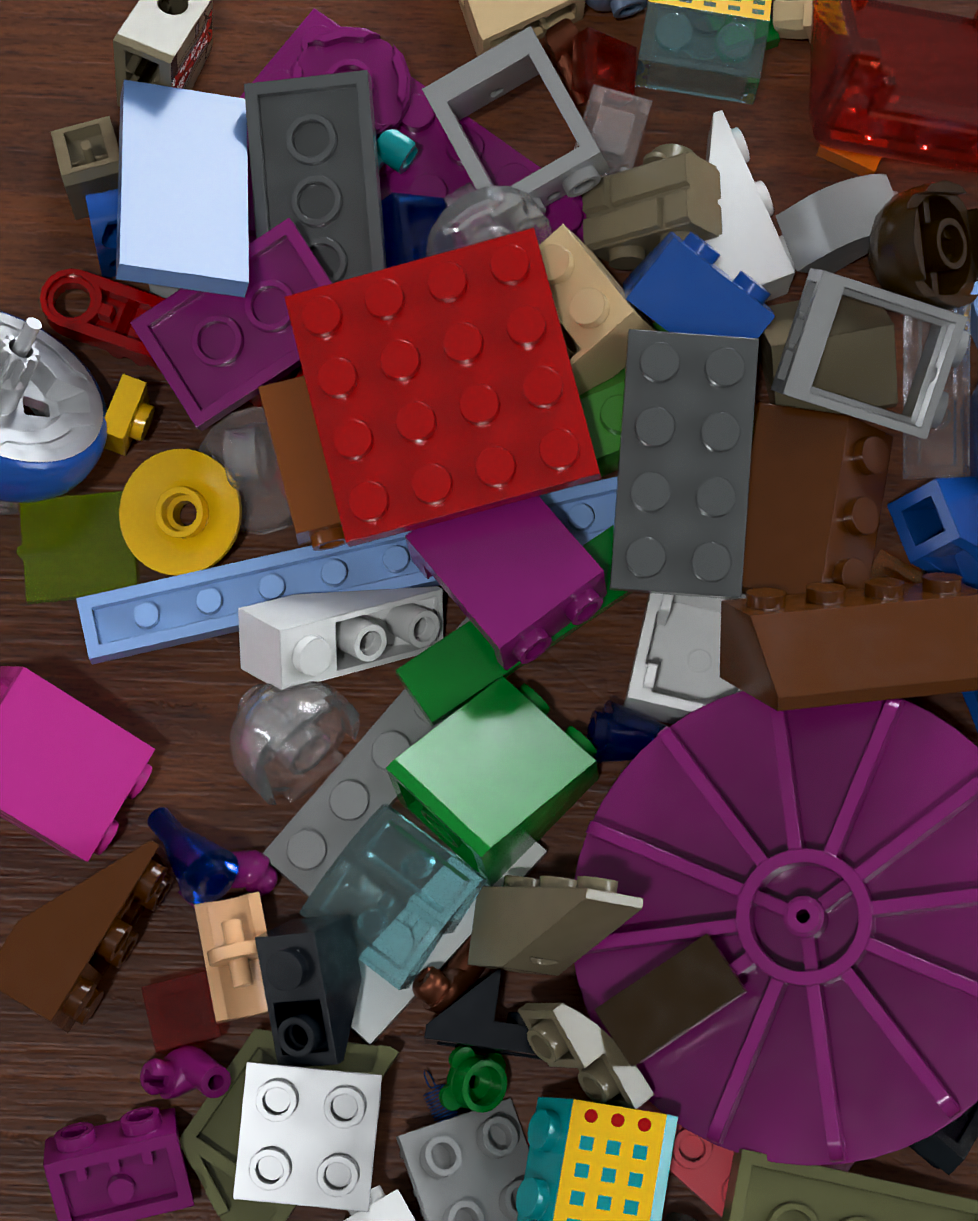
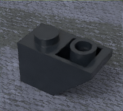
M350 914L292 919L255 937L278 1065L311 1067L338 1065L343 1062L362 979Z

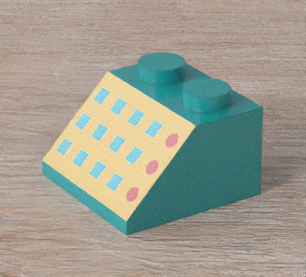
M538 1097L536 1112L533 1114L528 1126V1142L530 1147L524 1180L521 1182L516 1195L517 1221H662L678 1117L576 1099Z

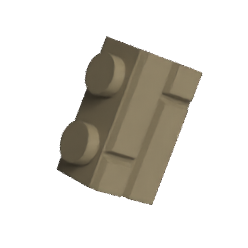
M687 151L601 177L600 182L595 187L582 194L583 212L587 218L583 220L584 244L597 257L608 261L610 267L619 270H633L670 231L683 240L690 231L704 241L719 237L722 234L721 207L718 204V199H721L720 172L715 165Z

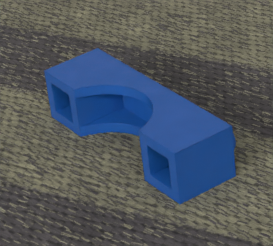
M976 476L936 478L887 505L911 564L927 573L944 572L962 576L963 584L978 590V482L976 481ZM978 690L962 692L978 732Z

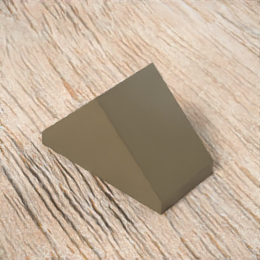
M110 116L50 131L61 177L75 220L89 217L85 195L118 189L119 146Z

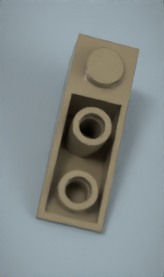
M505 875L503 887H477L467 965L497 970L501 968L503 971L523 974L558 976L639 912L643 907L644 898L617 894L618 881L605 878L577 876V880L555 876H540V879Z

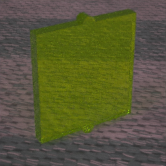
M123 491L55 497L38 502L19 503L22 545L18 546L16 552L24 563L27 604L76 600L79 597L138 584L136 557L128 548L120 528L119 506Z

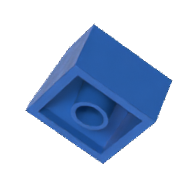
M670 231L622 283L626 300L668 332L759 338L775 318L772 309L765 304L771 293L743 271H740L735 279L731 278L714 264L721 255L691 231L684 240Z

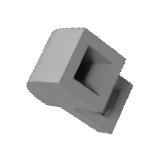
M869 174L838 182L809 195L776 215L797 272L809 273L810 268L834 273L868 254L869 238L875 216L894 195L898 194L897 191L892 190L886 174Z

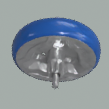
M0 311V501L30 503L52 499L65 494L81 483L99 461L107 440V422L104 418L107 413L106 403L98 383L85 364L61 341L41 329L42 324L38 319L29 317L27 320ZM23 405L30 407L36 416L25 414Z

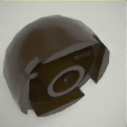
M940 180L910 188L894 195L875 216L869 238L868 260L882 289L945 310L960 308L973 303L977 298L978 294L970 295V293L973 291L975 282L978 281V208L966 209L963 201L957 195L967 192L959 184L948 180Z

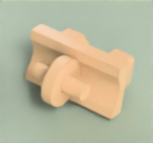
M254 892L231 899L194 904L216 1023L219 1024L267 1014L268 1008L255 937L267 932L260 893Z

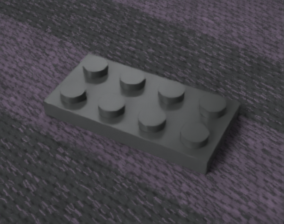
M368 70L244 84L256 239L287 218H290L332 283L386 269L387 260L372 83Z
M629 329L609 590L721 599L741 598L759 347L758 338Z

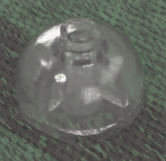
M306 680L292 682L283 688L274 683L255 685L241 698L231 727L229 743L233 764L244 780L268 804L277 805L274 797L283 795L290 803L319 787L343 761L345 756L338 750V747L344 740L346 733L354 740L356 739L359 731L360 714L344 696L324 681Z

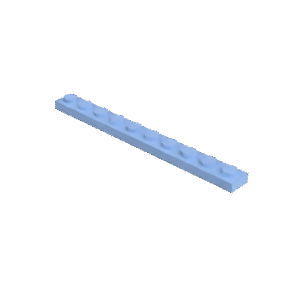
M617 477L565 488L540 495L539 497L583 546L614 525ZM411 531L352 547L345 544L333 549L314 551L312 545L79 597L76 600L88 657L93 665L238 632V608L293 594L433 587L441 585L433 576L427 579L413 563L405 539V535Z

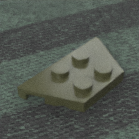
M254 1029L227 1068L231 1076V1084L228 1091L218 1098L207 1097L179 1138L182 1150L206 1191L205 1193L221 1221H287L297 1205L233 1199L247 1062L278 1065L272 1031ZM348 1042L343 1062L338 1065L311 1066L308 1068L382 1075L383 1079L398 1057L399 1052L391 1046H374Z

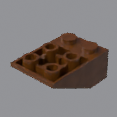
M152 840L148 841L18 920L0 949V993L69 1033L75 1022L82 1026L85 1025L103 997L104 991L97 986L110 965L120 968L137 942L139 934L132 930L145 908L151 911L157 909L173 882V877L166 874L172 864L161 846Z

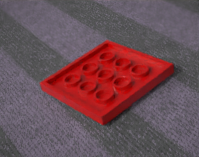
M534 227L284 297L345 541L349 547L602 479Z

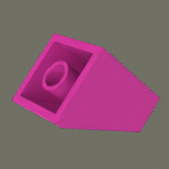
M0 666V817L71 858L88 862L93 853L100 855L114 838L119 825L114 818L127 797L130 799L135 798L147 783L152 772V766L147 763L155 748L26 667Z

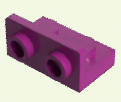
M153 1106L140 1107L125 1113L118 1121L98 1126L88 1122L75 1123L63 1127L53 1137L47 1138L45 1140L43 1166L58 1221H135L195 1206L194 1193L180 1144L178 1118L175 1108L159 1110Z

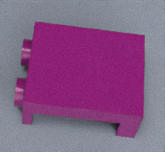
M539 496L418 528L405 535L413 563L427 579L433 576L493 647L496 659L504 670L510 669L519 661L522 664H527L538 658L551 644L552 636L570 623L579 625L591 618L603 604V598L607 594L604 570Z

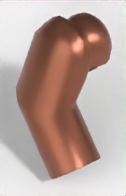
M471 935L460 946L442 971L432 966L426 967L414 979L412 985L413 994L418 999L423 1000V1007L435 1013H442L471 989L486 969L484 967L467 965Z

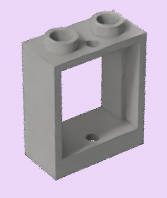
M531 26L422 89L489 214L502 231L510 226L518 229L532 224L546 212L545 206L566 194L568 197H576L588 192L600 182V175L610 170L609 165ZM540 74L579 147L498 193L459 120Z
M810 268L770 390L927 440L930 429H936L941 424L946 413L949 395L943 390L951 367L957 368L966 353L969 332L965 331L964 327L968 317L825 270ZM842 295L932 324L902 415L812 386Z

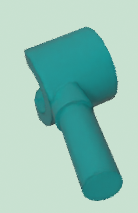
M386 130L376 141L379 171L386 164L402 174L409 168L418 154V149L415 147L416 143L398 130Z

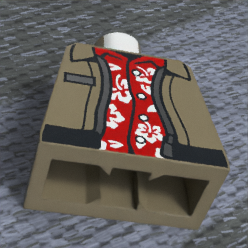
M139 0L113 39L117 106L120 107V95L124 79L192 90L213 45V0Z

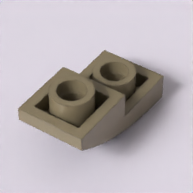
M526 1003L518 1009L528 1028V1042L537 1056L545 1061L549 1067L578 1068L580 1086L593 1102L638 1109L655 1095L639 1069L630 1066L614 1039L580 1012L563 1003Z

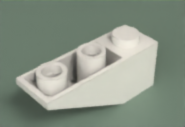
M723 110L713 113L707 140L706 161L715 165L720 172L721 199H718V204L721 207L722 234L705 242L721 255L714 263L717 267L733 279H735L740 271L749 275L771 293L765 301L767 302L788 293L796 268L783 235H778L770 218L774 213L769 191L761 180L754 182L746 164L750 160L746 140L738 127L730 128Z
M433 586L293 594L238 608L241 669L283 692L417 656L443 639V589Z

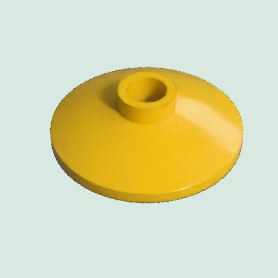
M190 449L166 450L144 461L128 479L119 506L120 528L124 540L133 555L150 569L173 576L208 569L217 564L234 544L242 518L241 497L231 474L214 458ZM192 503L197 511L196 519L192 524L185 526L181 522L180 511L184 505Z

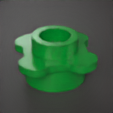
M465 1045L456 1047L449 1056L451 1068L448 1072L447 1084L439 1092L441 1105L450 1111H455L460 1107L479 1113L493 1110L501 1103L507 1090L504 1058L495 1052H489L485 1056L474 1054L473 1049ZM475 1075L474 1083L470 1087V1078Z

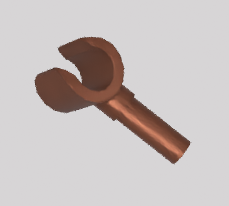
M564 18L547 29L542 41V47L551 63L557 65L576 108H580L588 104L570 55L583 47V40L573 22L568 18Z

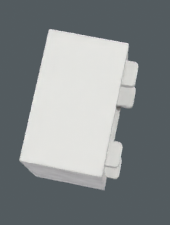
M648 594L622 713L674 724L689 713L717 699L742 691L719 677L721 601L734 599ZM742 594L740 599H745L746 595Z

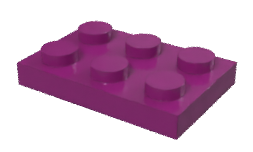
M287 218L249 243V284L245 297L180 289L130 323L196 428L203 431L258 395V387L276 383L301 366L284 297L332 284L293 221Z

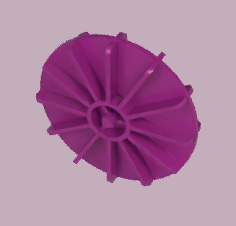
M740 691L717 699L689 713L670 727L666 726L657 733L658 736L643 748L619 775L603 799L593 821L590 820L586 829L587 835L579 855L574 879L577 880V876H588L618 881L617 894L644 899L643 907L639 912L574 963L584 1003L591 1020L612 1038L594 1009L705 934L711 935L748 992L636 1066L655 1094L649 1101L662 1113L678 1117L677 1123L686 1130L717 1146L736 1153L739 1152V1149L767 1154V1161L806 1166L837 1165L873 1159L919 1142L958 1119L978 1102V747L942 719L902 698L776 711L746 692Z

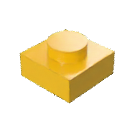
M122 374L104 417L107 422L105 449L126 456L133 439L142 442L145 438L155 411V406L147 404L149 401L147 382Z

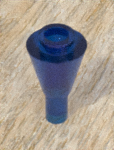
M608 700L602 711H593L588 725L587 739L597 750L596 759L598 763L633 760L643 748L658 736L657 733L667 725Z
M160 807L155 809L149 815L147 824L164 844L183 898L189 903L199 904L212 902L224 896L237 877L239 869L237 857L231 851L200 834L184 828L167 808Z

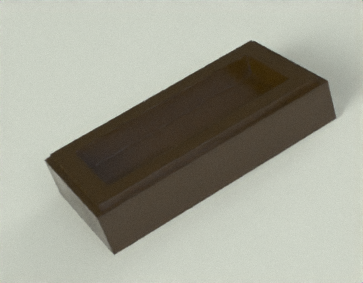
M705 934L594 1010L630 1066L636 1067L748 991L711 935Z

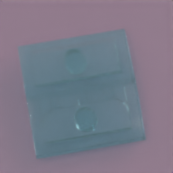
M382 804L340 853L299 913L305 918L350 914L358 959L398 990L408 989L443 934L455 931L488 879L390 805Z

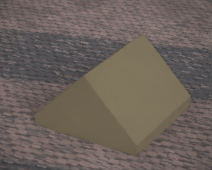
M842 295L812 385L813 387L883 409L897 406L894 323L885 309ZM800 300L770 305L769 307L775 314V318L758 338V353L770 404L847 415L770 390Z

